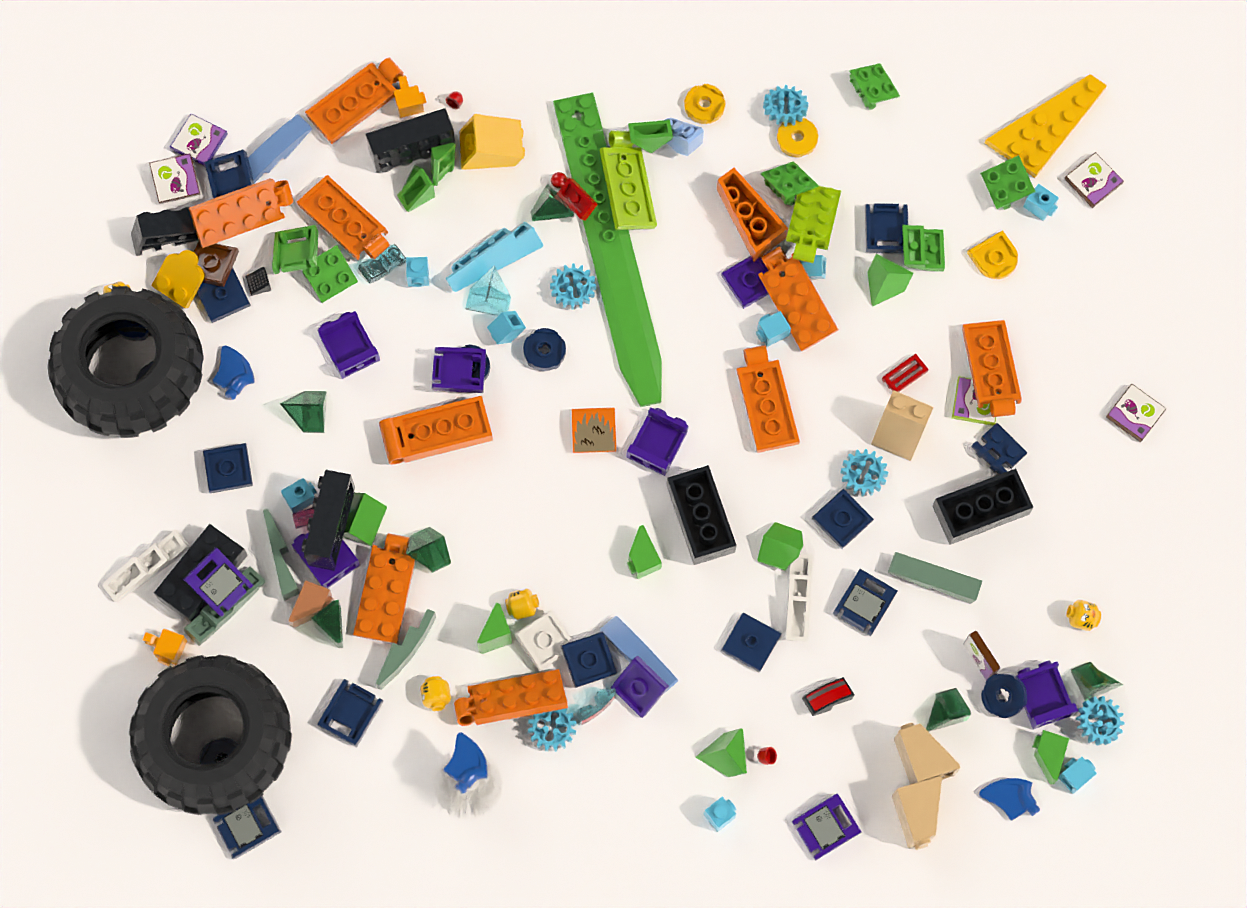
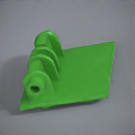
M881 63L849 71L850 83L853 84L856 93H859L858 96L863 98L862 101L869 110H873L877 106L875 103L900 97L899 92Z
M1019 155L980 173L996 209L1003 207L1004 210H1007L1011 207V203L1036 192Z
M794 161L760 173L764 178L765 185L778 198H781L785 205L789 206L795 203V195L819 187Z
M337 245L317 256V267L311 268L309 264L308 269H303L302 272L310 282L321 303L358 282Z

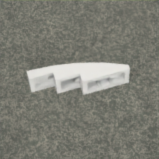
M174 530L159 544L154 543L139 557H133L105 581L102 586L112 600L117 602L174 562L190 546L178 530Z
M800 554L790 564L786 640L808 642L813 554Z

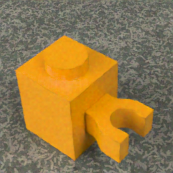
M406 75L398 77L400 89L393 92L400 118L424 112L423 104L427 103L424 91L420 92L418 85L409 87Z
M164 628L160 637L145 632L142 639L145 644L155 647L153 654L158 658L157 662L166 666H170V663L178 664L187 643L185 636Z

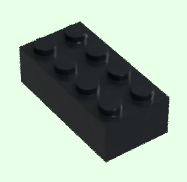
M446 108L365 134L369 154L376 173L388 172L400 165L407 166L418 159H428L431 157V149L433 147L455 143L454 129Z
M709 465L667 477L666 486L693 565L735 553L737 545Z
M1016 468L938 497L932 505L949 545L1028 516L1034 508Z
M325 469L324 475L320 476L318 480V489L320 491L318 497L315 496L312 509L314 514L313 518L310 517L308 520L307 531H309L308 538L303 540L301 551L304 552V558H306L309 566L335 571L355 492V485L351 474Z
M210 523L154 591L159 601L189 623L201 614V610L208 604L183 579L214 548H217L236 568L248 556L241 545ZM210 561L196 576L202 581L217 565Z

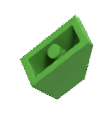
M644 524L638 528L629 552V562L626 563L631 575L635 574L637 579L662 569V562Z
M1043 730L1039 735H1035L1032 748H1035L1034 757L1049 784L1054 785L1058 781L1070 738Z

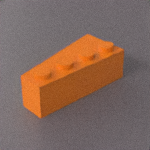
M735 167L718 179L716 190L750 256H752L753 262H755L759 257H762L786 239L788 227Z

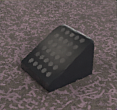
M261 267L246 275L251 296L272 291L265 267Z

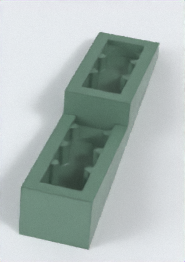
M267 508L263 510L281 594L284 601L300 594V591L282 555L289 552V549Z
M899 552L894 553L888 573L926 589L933 588L969 604L977 601L983 580Z

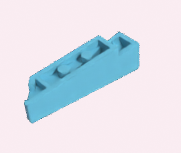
M523 222L512 232L503 227L454 262L451 267L453 273L445 279L451 289L457 292L542 248L543 243L534 227L527 222Z

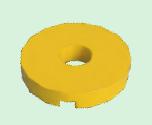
M710 84L692 87L687 92L684 100L685 112L688 117L700 124H711L718 121L723 115L726 106L722 91ZM707 100L711 105L705 108L700 106L699 102Z
M803 118L802 122L796 120L795 125L788 122L787 126H784V123H782L778 128L777 143L782 152L788 156L799 158L807 154L809 155L814 151L819 135L815 125L808 119ZM801 134L803 136V139L801 141H795L793 140L792 135Z

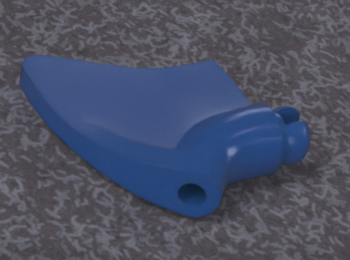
M227 345L222 346L220 367L212 381L227 390L225 396L228 399L230 397L231 400H235L236 396L241 393L245 386L255 383L254 373L249 362L241 353Z
M462 732L457 733L453 756L443 771L458 782L455 785V789L457 791L460 790L464 794L477 780L488 778L487 761L480 747L469 736Z
M1007 778L998 780L979 792V796L982 799L1002 809L1010 821H1013L1027 811L1031 816H1035L1040 811L1037 801L1031 794L1033 783L1025 779Z

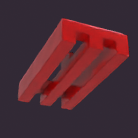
M915 353L884 375L881 380L887 384V387L892 392L893 390L901 392L926 374L929 369ZM912 362H917V364H915L906 372L898 376L896 379H894L893 381L890 380L891 377L896 375L898 372L903 370ZM920 367L922 368L919 372H917L916 374H914L912 377H910L909 379H907L905 382H903L902 384H900L898 387L895 386L897 383H899L900 381H902L904 378H906L907 376H909L911 373H913L914 371H916L918 368H920Z

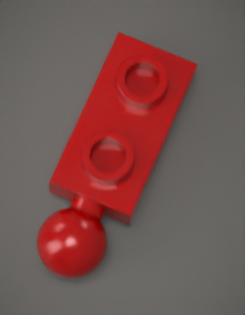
M556 172L552 175L551 184L555 188L560 189L557 195L581 220L586 221L598 204L574 179H567V176L562 172Z

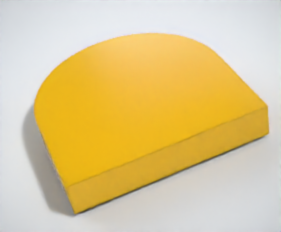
M1003 230L969 249L967 252L978 270L984 276L991 279H1003L1010 276L1018 263V252Z

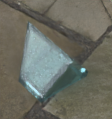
M495 266L470 288L465 310L495 316L509 311L511 295Z

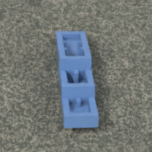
M299 114L280 127L248 157L254 184L265 172L269 174L282 158L286 159L313 129Z
M617 615L600 629L626 660L631 662L638 655L670 686L667 691L678 682L676 676Z

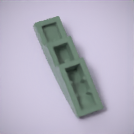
M251 566L243 571L242 574L253 584V587L249 589L243 584L242 587L247 593L229 611L221 606L219 609L225 614L223 617H220L207 605L201 610V614L184 627V633L198 646L202 645L219 630L266 582Z
M426 610L419 628L409 627L402 645L392 644L375 683L378 689L382 690L414 657L436 619L435 611Z

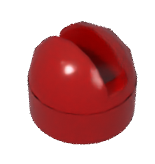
M458 91L449 93L445 99L446 104L455 110L459 109L464 101L463 95Z
M773 747L761 748L757 754L758 761L763 765H773L777 760L776 750Z

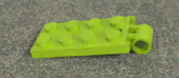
M610 131L608 141L612 148H601L600 155L615 229H655L657 221L642 149L640 147H632L633 143L630 140L629 131Z
M819 186L797 195L786 241L796 243L792 259L814 263L817 248L828 251L841 190Z

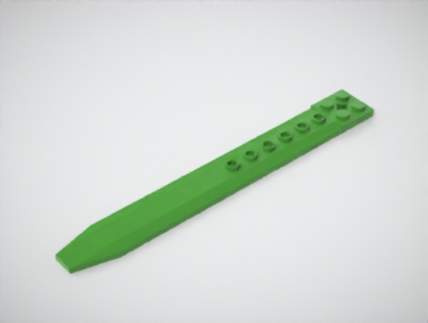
M594 92L553 100L571 178L598 204L587 220L582 221L620 371L640 408L659 404L662 402V358L629 230L615 229L600 155V149L607 148ZM575 113H580L583 115L581 116V120H577V118H573L572 116L575 115Z

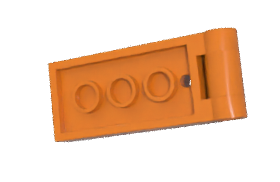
M482 395L393 418H386L379 422L390 465L402 462L407 463L493 441Z

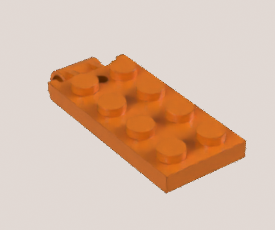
M390 57L384 59L378 68L371 62L306 110L305 115L332 145L394 98L393 91L398 89L392 84L399 81L398 77L403 76L404 72Z
M328 174L297 201V205L357 261L361 258L359 254L363 251L371 259L375 260L390 246L389 242L381 235L384 234L386 236L388 230Z
M269 178L189 207L199 243L204 248L284 219L285 215L281 212L280 207L291 205L294 200L287 180L275 182L274 179Z
M779 246L761 257L769 271L764 274L761 272L758 275L778 311L782 312L791 327L790 332L803 352L839 331V328L801 261L792 259L793 254L788 259L784 250ZM782 272H785L784 277H781Z
M1005 320L963 324L962 333L978 408H983V404H990L992 417L1015 415V401L1016 404H1021L1022 397Z
M765 345L744 349V359L747 366L736 368L757 453L798 445L800 440L779 360L768 362V353Z
M388 533L384 549L373 545L354 628V636L398 644L417 553H407L410 537ZM394 559L395 563L390 564V560Z
M559 669L467 686L470 697H462L454 702L457 722L461 726H468L474 722L476 725L568 708Z

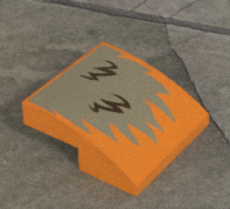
M615 407L571 409L573 453L616 452Z

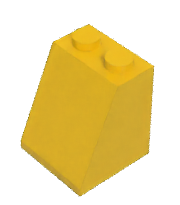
M474 114L459 130L461 169L515 167L525 156V148L522 142L524 130L521 128V120Z

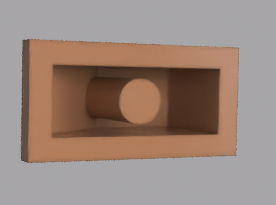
M305 580L288 620L290 626L298 627L323 616L326 609L330 610L334 600L331 590Z

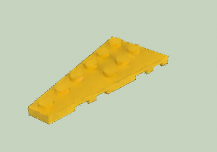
M1089 74L990 136L984 143L1008 160L1019 155L1026 172L1036 178L1105 91L1107 85Z

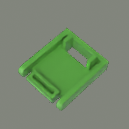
M316 225L275 232L272 263L274 274H279L280 269L283 273L308 269L309 264L311 268L317 267L319 231ZM306 237L304 241L288 243V240Z

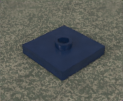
M233 268L224 287L202 282L197 291L211 323L251 306Z
M246 443L203 450L210 494L253 486Z
M844 488L812 516V520L842 550L874 521V518Z
M743 612L721 651L760 673L782 633Z
M603 631L560 646L574 688L618 674Z

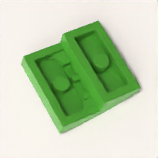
M903 225L904 266L919 270L944 272V230L924 229V225Z

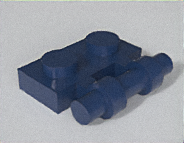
M998 422L981 437V440L986 445L982 446L976 441L971 446L977 452L976 455L980 459L983 458L990 465L989 468L998 474L1007 472L1003 467L1005 463L1012 469L1028 454ZM992 450L999 459L996 460L989 451Z

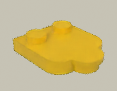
M184 250L180 253L166 256L151 286L183 308H189L204 279V272L198 265L197 255L191 250Z

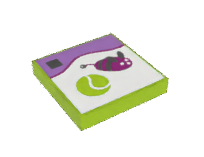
M958 376L952 419L994 426L996 417L991 415L990 404H983V408H978L972 378Z

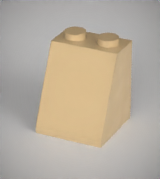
M893 390L871 445L911 461L934 407Z
M911 722L900 727L901 730L897 731L894 742L910 785L941 776V779L944 780L957 774L961 768L960 764L921 724L914 725Z
M941 776L897 788L892 795L908 849L915 847V850L926 848L936 836L942 785Z

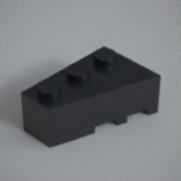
M189 207L174 211L165 209L156 213L142 212L136 215L131 231L136 256L143 255L142 251L155 248V251L162 250L161 246L174 243L175 246L199 240Z

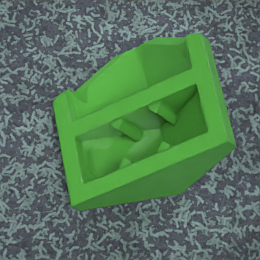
M455 143L431 149V173L434 186H438L440 180L448 172L454 170Z
M774 522L763 536L757 561L785 571L799 557L804 546L802 531Z

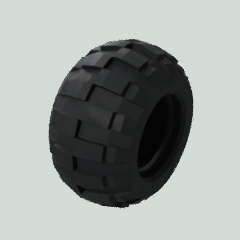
M128 286L112 287L113 290L109 293L100 295L97 291L84 297L85 303L77 309L71 307L62 317L61 322L63 325L58 332L54 331L49 346L50 359H48L47 369L54 395L74 421L100 435L109 436L111 434L120 435L121 438L139 437L140 433L152 430L154 433L165 428L167 421L175 415L180 417L190 405L189 400L194 392L198 391L202 380L204 355L194 325L178 305L163 299L160 294L142 288L141 291L136 292L132 291ZM129 320L132 321V324L138 323L145 328L125 327L117 330L146 333L148 330L150 332L148 335L153 337L156 347L153 364L147 373L140 379L124 385L105 383L96 378L89 370L91 360L99 347L109 339L120 335L113 321Z
M228 655L194 656L185 659V662L174 667L169 666L157 675L158 678L149 688L146 687L137 701L138 706L131 717L129 725L130 754L134 767L143 783L156 797L167 805L193 815H222L234 812L237 808L248 803L255 802L264 795L263 792L273 781L278 779L284 769V763L291 748L290 714L286 702L276 685L256 666ZM225 697L230 699L239 709L243 721L242 736L235 750L225 759L213 764H195L182 758L175 751L171 743L172 729L180 714L193 703L205 698Z

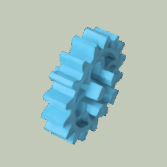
M787 85L783 89L780 86H776V91L770 89L769 94H765L763 102L764 114L769 115V121L775 119L776 125H779L780 122H783L784 126H787L788 122L795 125L796 120L802 122L803 117L807 115L809 105L807 96H802V90L795 91V86L791 89H788ZM784 97L788 98L787 114L783 113L785 104Z
M572 263L571 268H568L565 264L563 271L557 269V276L552 275L553 283H550V289L553 290L551 291V296L556 297V303L563 302V308L571 305V310H574L575 305L582 309L583 302L589 305V297L594 298V290H596V284H594L595 277L590 276V270L588 269L584 272L583 265L576 268L575 263ZM570 275L573 277V286L577 287L579 298L574 297L573 287L570 286L569 278L566 276ZM564 288L566 292H561L560 289Z
M857 449L855 456L848 454V461H843L842 465L845 468H841L840 471L844 475L841 481L848 482L846 489L852 487L854 495L860 491L862 497H864L865 492L872 496L874 489L879 492L882 488L881 485L886 484L887 480L885 477L888 476L889 472L884 470L887 468V463L881 464L883 457L876 458V451L868 454V450L865 449L861 454ZM866 461H871L872 464L864 476L863 484H858L856 481L859 480ZM855 465L858 468L856 470H852L851 466ZM876 475L878 479L873 480L871 476Z
M1095 696L1082 703L1083 707L1078 708V712L1081 715L1075 719L1080 721L1081 724L1077 726V729H1083L1081 736L1087 735L1089 743L1095 741L1096 746L1101 744L1108 745L1111 741L1118 740L1117 735L1123 733V730L1119 727L1125 725V722L1120 720V717L1124 714L1117 712L1120 706H1113L1112 699L1105 702V696H1101L1098 699ZM1098 718V721L1093 723L1089 721ZM1107 719H1110V720L1112 721V722H1107V723H1104V724H1103V722H1102V721L1107 720Z
M566 708L532 715L535 719L528 720V724L533 726L528 728V733H534L531 741L538 740L537 748L544 745L546 752L549 751L550 747H553L555 752H557L558 746L565 749L566 741L569 743L573 742L570 735H576V730L571 728L576 726V721H570L574 714H566ZM557 713L559 717L555 720L556 728L553 729L554 739L547 741L545 737L549 735L548 726H551L552 723L551 715ZM543 721L546 726L539 728L537 723ZM562 726L567 728L565 733L559 731Z

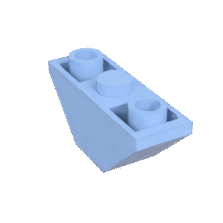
M672 117L664 119L670 120L673 139L667 142V144L677 153L688 157L703 144L704 130L702 127Z

